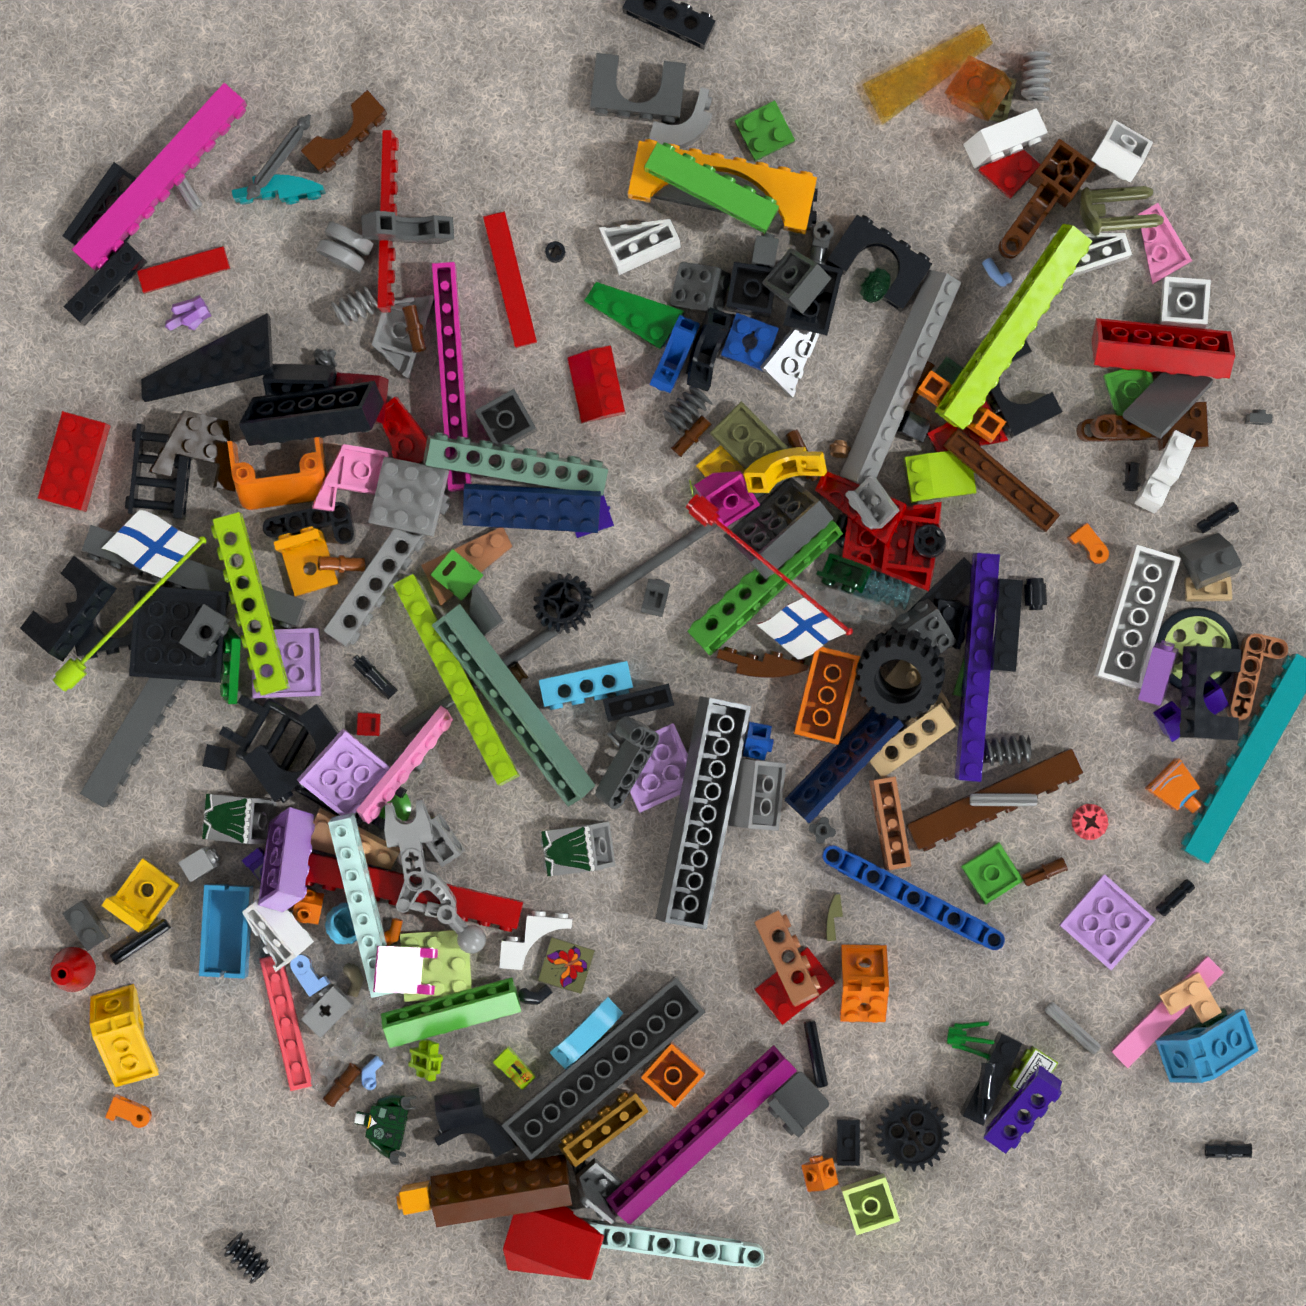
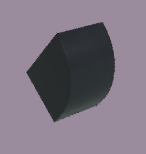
M905 411L896 433L919 442H924L932 422L911 411Z

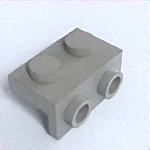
M869 476L855 491H848L845 494L849 499L850 506L857 510L862 517L863 524L870 529L883 528L900 511L875 476Z

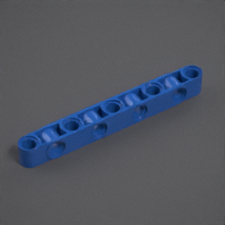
M828 845L823 849V861L837 869L840 873L977 944L979 943L991 950H999L1003 947L1005 943L1004 935L999 930L989 926L988 923L850 851H845L835 845ZM830 849L837 850L839 855L837 860L833 862L828 861L826 858V854ZM871 870H876L879 875L878 880L872 883L868 882L867 873ZM911 891H916L919 895L918 901L911 904L907 901V895ZM952 912H956L959 915V920L955 924H949L947 920L948 915ZM992 933H996L999 936V941L995 945H989L988 937Z

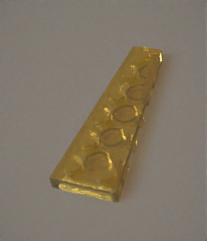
M982 23L864 83L862 87L881 124L883 125L894 118L906 107L992 46L993 42Z

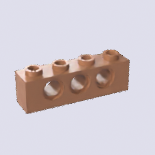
M896 776L869 780L884 869L894 870L911 867Z
M778 910L755 921L754 923L792 1004L796 1007L819 996L817 989L821 987L816 976H810L808 968L811 967L806 955L801 956L798 950L801 944L796 934L792 936L788 929L792 925L787 915H782ZM777 932L785 933V939L782 942H774V935ZM787 952L795 954V958L791 963L783 961V956ZM798 972L803 973V982L795 984L793 976Z

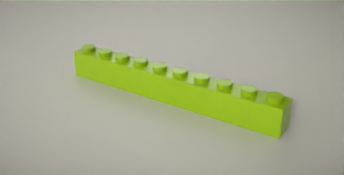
M1062 224L934 411L954 427L964 430L972 422L973 415L977 409L985 403L986 396L990 390L998 384L999 377L1003 371L1009 368L1016 352L1022 349L1029 333L1035 330L1042 314L1048 311L1055 295L1061 292L1066 279L1074 273L1079 260L1089 251L1092 240L1074 225Z
M411 574L394 583L393 586L497 785L502 786L519 777L520 775L465 669L432 627V624L438 618L416 576Z

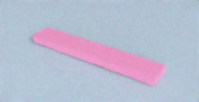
M1206 956L1184 979L1199 972L1209 988L1224 972ZM1161 1001L1111 1052L1129 1068L1191 1005L1170 1015Z

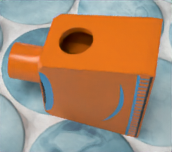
M1175 758L1145 787L1148 792L1177 811L1184 805L1193 814L1202 805L1193 796L1200 787L1179 758Z

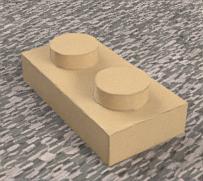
M1190 577L1184 579L1186 602L1232 600L1231 577L1196 590Z

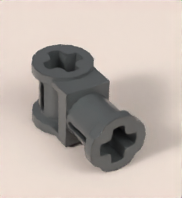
M818 222L812 231L813 241L809 259L826 265L824 263L829 241L834 234L833 226L829 222ZM822 227L825 228V232L829 233L824 238L820 237V233L817 232Z

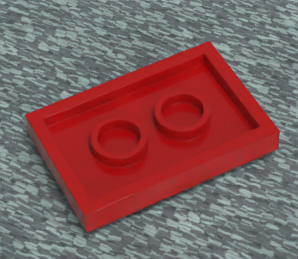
M807 947L800 954L801 956L806 955L811 967L808 968L810 976L815 975L821 988L817 989L820 996L836 982ZM777 971L754 988L782 1025L819 997H814L795 1007ZM801 972L793 976L795 984H800L804 980V974Z

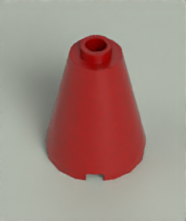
M67 947L54 956L50 966L52 980L60 989L67 992H78L92 983L96 973V965L86 950L80 947Z

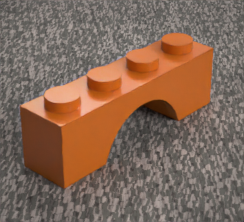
M931 370L916 392L938 407L952 385ZM980 407L973 415V420L967 428L991 443L1006 421L990 410Z

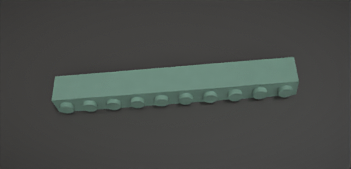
M459 604L432 624V627L565 804L569 807L596 786L462 606Z

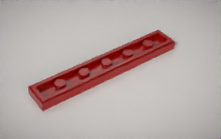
M505 211L483 216L515 348L535 344L537 339Z

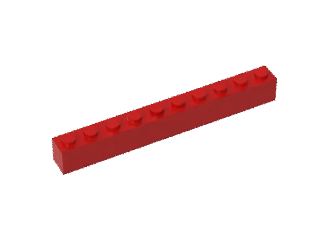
M311 852L308 859L310 869L305 885L313 886L314 883L323 885L322 889L335 891L336 888L344 889L337 858ZM368 866L376 901H380V898L389 900L388 904L396 906L405 881L404 874ZM410 876L414 884L422 882V878ZM447 884L456 898L457 914L463 921L468 922L470 918L477 920L478 925L490 927L492 923L499 925L500 930L512 932L513 928H518L524 901ZM429 890L419 893L414 901L427 904V902L441 904L440 900Z

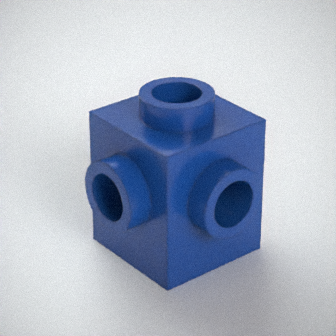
M749 722L743 744L744 757L765 761L767 752H771L774 739H770L772 726Z

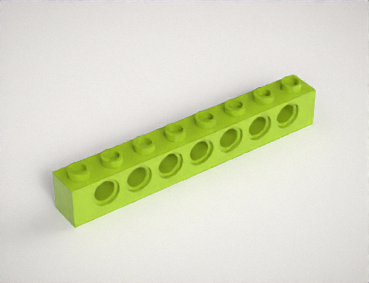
M237 512L213 519L214 525L211 526V531L214 539L218 538L220 547H217L220 561L224 560L226 569H223L226 583L230 582L232 591H229L231 603L236 604L238 613H235L237 625L242 626L244 635H241L243 647L248 648L250 657H247L249 669L254 670L256 679H253L255 691L260 692L261 696L290 689L243 514ZM230 533H235L237 537L233 545H228L226 542V537ZM235 555L242 556L243 562L239 567H234L232 564V559ZM245 576L248 578L249 584L247 588L240 589L238 580ZM251 598L254 600L255 606L253 610L246 611L244 602ZM255 620L261 624V628L257 633H253L250 630V624ZM260 642L265 643L267 646V651L263 655H259L256 652V646ZM266 664L271 665L273 668V673L269 677H265L262 674V668Z

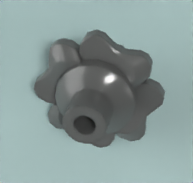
M317 348L313 354L315 365L337 366V363L334 361L336 352L333 349L327 351L326 349L321 350Z

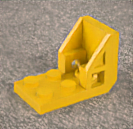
M131 984L90 996L89 1024L92 1037L114 1086L119 1087L159 1075V1069L144 1037V1022L135 985Z

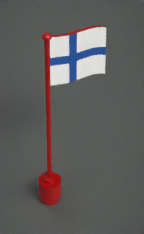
M696 494L688 502L685 508L689 510L688 513L704 527L708 524L710 526L714 524L719 526L803 596L785 606L772 618L757 624L797 659L805 658L813 654L828 641L843 634L849 636L853 633L852 628L846 627L718 520L720 509L708 499Z

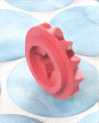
M1095 804L1080 806L1072 817V827L1075 833L1086 840L1098 839L1105 834L1109 825L1107 814L1101 807ZM1083 816L1088 818L1095 816L1094 822L1098 828L1093 826L1086 828L1087 822Z

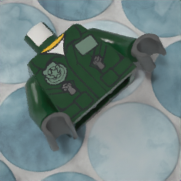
M390 1094L373 1103L370 1113L361 1111L356 1113L354 1124L367 1127L365 1137L369 1139V1143L381 1155L390 1159L393 1165L402 1166L403 1164L398 1161L399 1156L406 1157L405 1152L397 1150H400L402 1147L409 1110L416 1108V1106L410 1104V1100L416 1099L415 1095Z

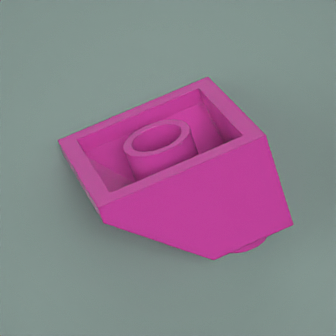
M740 471L712 473L694 485L700 497L704 496L720 509L718 520L726 527L760 506L755 495L748 493L745 478Z

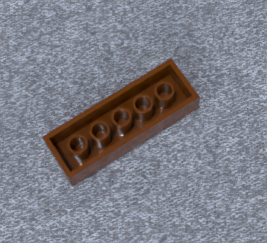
M564 1154L430 1176L431 1208L436 1228L572 1205L570 1177Z

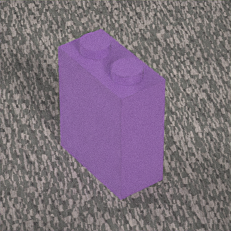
M1162 640L1161 643L1154 645L1138 700L1159 706L1163 703L1179 651L1178 648L1174 647V643Z

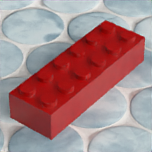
M1096 318L1092 336L1094 365L1104 368L1119 367L1125 370L1139 369L1147 372L1159 371L1169 374H1189L1194 377L1209 376L1215 379H1230L1235 359L1231 331Z

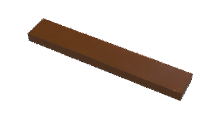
M956 428L942 445L1044 532H1047L1060 516L1057 511L959 428Z

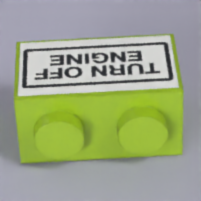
M1033 1046L1030 1050L1027 1048L1020 1058L1022 1061L1018 1069L1014 1068L1008 1077L1010 1080L1009 1085L1018 1091L1039 1065L1052 1073L1058 1062Z

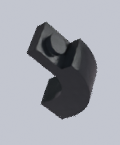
M709 308L692 347L686 374H688L687 385L707 392L710 389L715 360L719 348L729 331L731 314Z
M485 1114L486 1123L443 1131L439 1128L437 1130L438 1134L434 1137L437 1145L440 1146L462 1134L471 1133L479 1135L488 1143L495 1158L512 1150L517 1145L501 1126L502 1122L488 1114Z

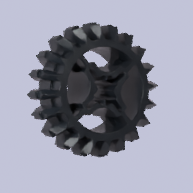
M558 573L557 580L550 576V583L542 582L544 589H537V593L540 596L534 597V601L537 604L533 608L538 612L536 614L537 619L541 620L540 623L543 627L548 625L549 631H553L556 628L558 634H561L563 628L567 634L570 633L571 627L578 631L577 625L579 623L583 626L586 625L584 618H591V614L588 611L594 610V606L590 604L594 601V597L590 595L592 590L590 587H586L587 583L585 581L580 582L578 576L572 579L571 574L567 573L565 578H563L562 574ZM571 589L580 593L581 601L571 598ZM560 590V592L557 595L552 596L555 592ZM547 605L556 609L557 618L548 614ZM576 611L573 615H571L570 617H568V615H569L571 612Z

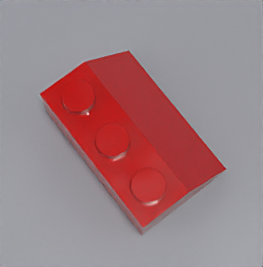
M611 345L590 349L567 357L581 424L625 415Z

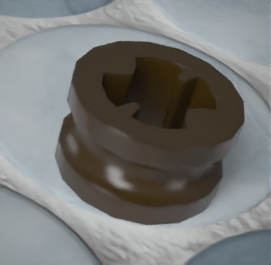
M515 662L514 667H508L519 684L522 683L521 680L523 678H529L518 662Z

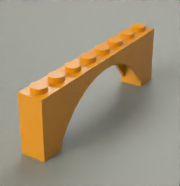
M645 139L638 143L628 190V198L650 203L651 197L669 184L646 172L644 168L657 144L655 140ZM670 144L675 148V152L681 155L683 153L691 155L696 159L695 162L702 166L708 164L718 172L733 174L749 181L766 196L777 201L776 205L779 206L778 213L784 223L783 230L806 234L817 177H814L813 173L800 171L799 174L791 172L790 168L778 166L775 169L770 168L767 163L763 162L751 164L746 163V159L734 157L731 160L724 158V155L719 153L707 155L702 154V151L699 149L689 148V151L680 149L678 145Z

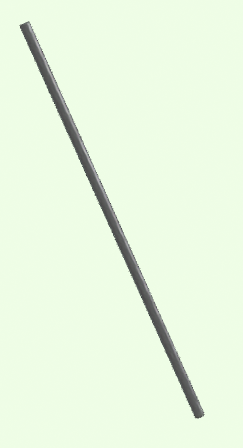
M786 478L778 482L771 490H773L775 487H777L789 478ZM753 493V494L755 495L756 499L758 500L759 498H761L762 496H764V495L767 494V493ZM702 524L594 596V601L590 604L594 606V610L718 526L716 524L713 526L708 524L706 527ZM576 611L571 612V613L568 615V617H570L571 615H573ZM548 628L501 660L507 668L514 665L515 662L520 661L557 636L556 628L553 631H549ZM471 679L470 681H471V683H472L474 689L477 690V689H478L477 685H476V684L474 683V681ZM449 694L400 727L404 736H409L425 725L440 706L449 709L455 705L451 695Z

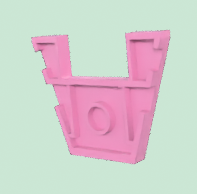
M347 444L341 445L312 508L334 511L337 489L375 495L383 459L388 457L387 451Z

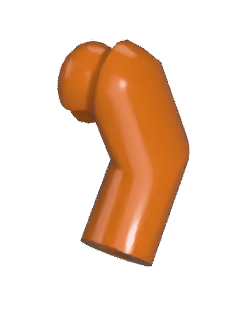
M392 918L390 929L384 932L387 946L399 940L403 920Z

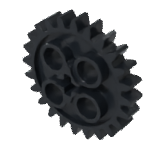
M913 1097L909 1098V1103H906L901 1098V1105L899 1106L892 1102L894 1109L885 1108L888 1114L887 1117L880 1115L879 1117L884 1122L883 1124H876L877 1128L882 1130V1132L875 1133L876 1137L882 1138V1140L877 1142V1145L885 1147L881 1150V1154L889 1153L886 1159L887 1162L895 1159L894 1167L897 1168L902 1164L904 1171L907 1170L908 1166H911L912 1171L915 1172L918 1165L922 1170H925V1163L932 1167L933 1158L940 1161L937 1155L938 1152L946 1153L942 1145L949 1144L944 1137L950 1135V1132L943 1130V1128L948 1126V1123L941 1122L945 1117L944 1114L936 1115L939 1108L936 1106L930 1109V1101L923 1105L922 1098H919L917 1103H914ZM915 1113L922 1115V1120L918 1124H913L910 1121L911 1116ZM901 1117L906 1118L914 1132L918 1131L916 1136L924 1148L923 1152L919 1150L913 1138L908 1137L910 1134L903 1124ZM895 1125L903 1127V1132L898 1136L891 1134V1129ZM925 1133H933L934 1139L931 1143H924L922 1141ZM908 1144L915 1147V1151L911 1155L903 1153L904 1147Z

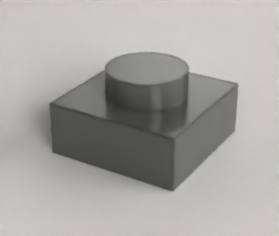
M1254 409L1252 413L1246 415L1245 424L1270 425L1272 424L1273 414H1266V410Z

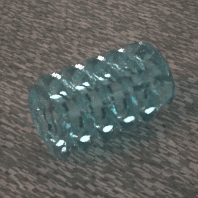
M873 570L861 596L866 591H868V599L877 594V602H880L885 597L886 605L891 600H894V607L897 608L900 603H903V611H905L912 591L911 584L906 583L902 587L901 580H897L894 584L893 577L890 576L885 581V574L883 573L876 578V571Z

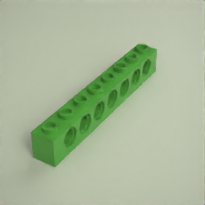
M831 520L824 529L811 538L809 543L802 546L801 550L795 553L778 570L791 581L794 580L843 534L838 525ZM754 569L751 573L744 575L739 584L729 589L717 604H713L701 619L694 621L687 632L711 656L788 584L775 573L770 575L765 583L760 584L764 577ZM751 593L748 599H743L746 594ZM735 608L733 613L726 615L728 610ZM718 624L714 630H710L712 625Z

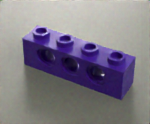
M1039 1065L988 1124L984 1139L1005 1154L1011 1148L1015 1149L1020 1143L1024 1132L1028 1134L1035 1124L1034 1121L1038 1117L1042 1118L1045 1115L1051 1101L1055 1103L1062 1094L1060 1090L1062 1081ZM1034 1094H1040L1043 1097H1036ZM1021 1109H1025V1110H1027V1111H1029V1112H1028V1113H1024V1112L1021 1111ZM1007 1125H1013L1016 1128H1010Z

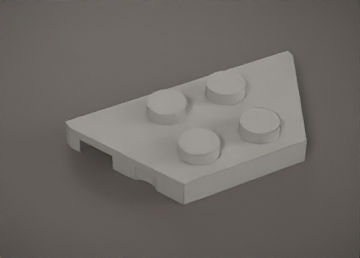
M432 294L424 297L395 300L394 306H391V313L381 314L372 346L407 379L410 377L417 353L412 352L409 334H406L405 331L407 325L402 308L409 305L417 306L419 322L423 325L424 330H422V334H424L434 303V295Z

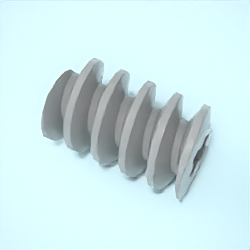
M1033 51L1023 55V60L1026 62L1022 65V68L1025 70L1022 73V78L1025 79L1021 83V86L1025 88L1021 91L1022 97L1030 101L1049 100L1050 97L1043 95V93L1050 91L1049 87L1044 86V83L1050 82V79L1044 77V75L1051 73V70L1045 68L1046 65L1051 64L1050 60L1045 59L1046 56L1052 55L1051 53Z
M373 285L372 290L363 286L364 294L355 290L356 298L347 294L348 302L339 298L340 306L331 302L340 322L350 326L349 318L354 322H358L357 314L363 318H366V310L374 314V306H378V294Z

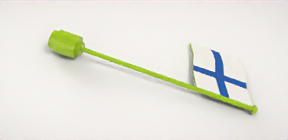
M139 510L101 549L116 553L140 570L162 579L82 660L70 658L55 673L54 683L65 692L68 689L72 690L87 674L85 671L87 667L84 663L203 543L206 544V538L201 536L198 539L177 530L158 516Z

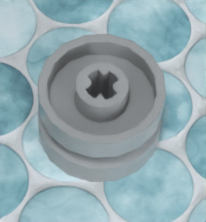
M330 221L325 234L335 242L321 239L316 251L331 262L360 273L365 262L356 253L369 255L374 244L368 239H363L362 235L351 229Z

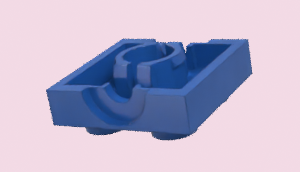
M736 313L721 357L742 362L751 366V368L763 372L760 366L769 357L779 328ZM752 331H754L757 346L749 349L747 353L745 352L746 348L743 346L742 340L746 336H751Z

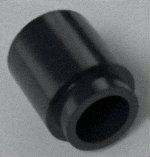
M1044 578L1026 579V584H1024V605L1029 606V610H1043V605H1047V589Z

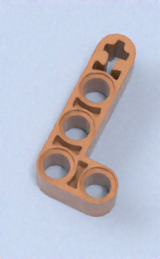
M1255 633L1243 638L1240 647L1241 672L1234 673L1228 699L1229 706L1226 709L1229 717L1244 720L1250 715L1263 657L1281 659L1288 653V645L1282 639ZM1251 638L1258 640L1259 645L1256 650H1252L1249 646ZM1274 643H1277L1281 648L1278 655H1274L1271 651ZM1246 660L1253 662V670L1251 672H1247L1244 668ZM1241 682H1246L1248 685L1246 694H1242L1239 691ZM1236 697L1246 698V701L1236 700ZM1240 705L1243 713H1237V711H1234V708Z

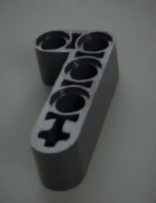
M335 502V508L332 512L308 508L270 517L263 523L264 534L273 539H278V536L291 533V535L300 534L301 529L311 526L316 529L332 526L335 539L343 545H350L356 539V530L351 510L343 502ZM338 507H344L346 510L345 516L341 519L336 518L334 515L335 509ZM316 512H322L324 515L323 521L319 524H315L312 519ZM295 517H299L302 521L298 529L291 527V520ZM285 519V526L288 530L287 532H285V528L283 527L276 529L275 534L272 531H269V528L272 527V523H274L277 526L284 525L282 520ZM343 529H349L351 532L350 538L346 541L340 539V532Z

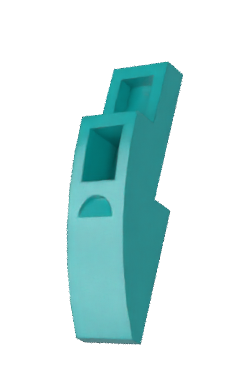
M274 174L269 183L261 188L260 195L250 200L246 199L248 187L232 190L233 199L236 203L240 202L241 205L253 203V199L257 198L271 200L276 198L275 195L277 194L282 203L286 202V205L299 203V199L317 200L321 198V195L326 194L325 188L319 183L302 177ZM252 176L253 184L256 176Z

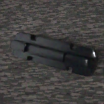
M1234 502L1229 503L1225 508H1221L1206 517V520L1203 519L1196 524L1197 528L1201 533H1206L1211 527L1213 528L1227 520L1229 516L1237 514L1239 512L1237 505Z
M1184 880L1180 884V888L1177 887L1164 899V903L1161 902L1156 907V910L1162 916L1170 913L1171 908L1174 909L1186 897L1187 893L1190 894L1195 889L1194 884L1190 880Z

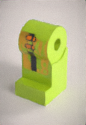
M509 1046L493 1061L522 1090L536 1078L535 1074Z

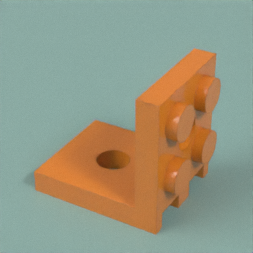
M841 945L842 997L840 1022H886L889 995L887 945ZM861 963H867V964H869L870 966H869V967H861L859 964H861Z

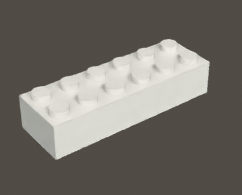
M1140 545L1132 547L1094 676L1135 689H1141L1181 558Z

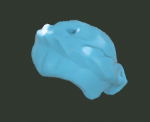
M348 902L340 903L338 906L333 907L326 916V933L336 944H353L357 941Z

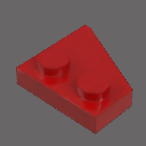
M1025 150L984 165L978 171L1011 199L1041 164Z

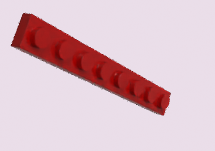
M382 130L380 211L395 212L397 216V205L394 203V195H397L398 185L397 181H394L395 173H398V160L395 159V151L399 150V140L392 130ZM379 240L377 308L382 313H391V306H394L395 302L394 292H391V284L395 283V271L392 270V261L396 260V250L393 248V241Z

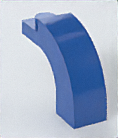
M679 315L649 385L656 387L660 391L671 393L692 347L700 323Z

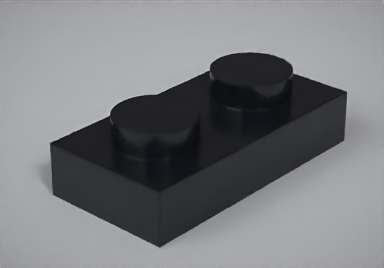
M837 1119V1166H860V1119Z

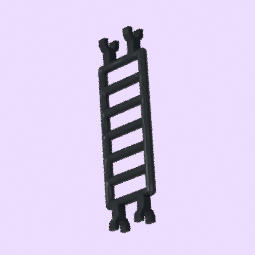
M241 695L237 703L258 714L245 737L224 726L219 735L239 745L236 756L245 761L243 757L249 754L247 750L271 709L278 712L283 717L266 744L271 753L290 721L302 726L280 765L288 771L309 735L308 730L298 718L300 715L271 698H268L262 706L247 696ZM315 751L311 756L310 760L308 761L306 767H308L313 761ZM400 786L395 795L403 798L407 790ZM299 787L295 790L328 811L340 816L307 788L301 790ZM356 813L355 818L357 826H359L363 820ZM378 816L371 823L383 830L385 819Z

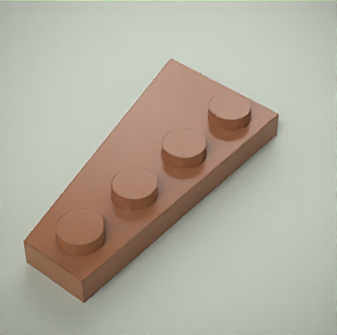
M497 528L454 550L476 569L483 572L513 546L504 528ZM449 552L421 565L441 606L454 594L430 574ZM451 561L442 571L443 575L450 573L456 565L455 561Z

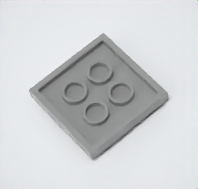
M384 457L368 523L434 537L449 470Z

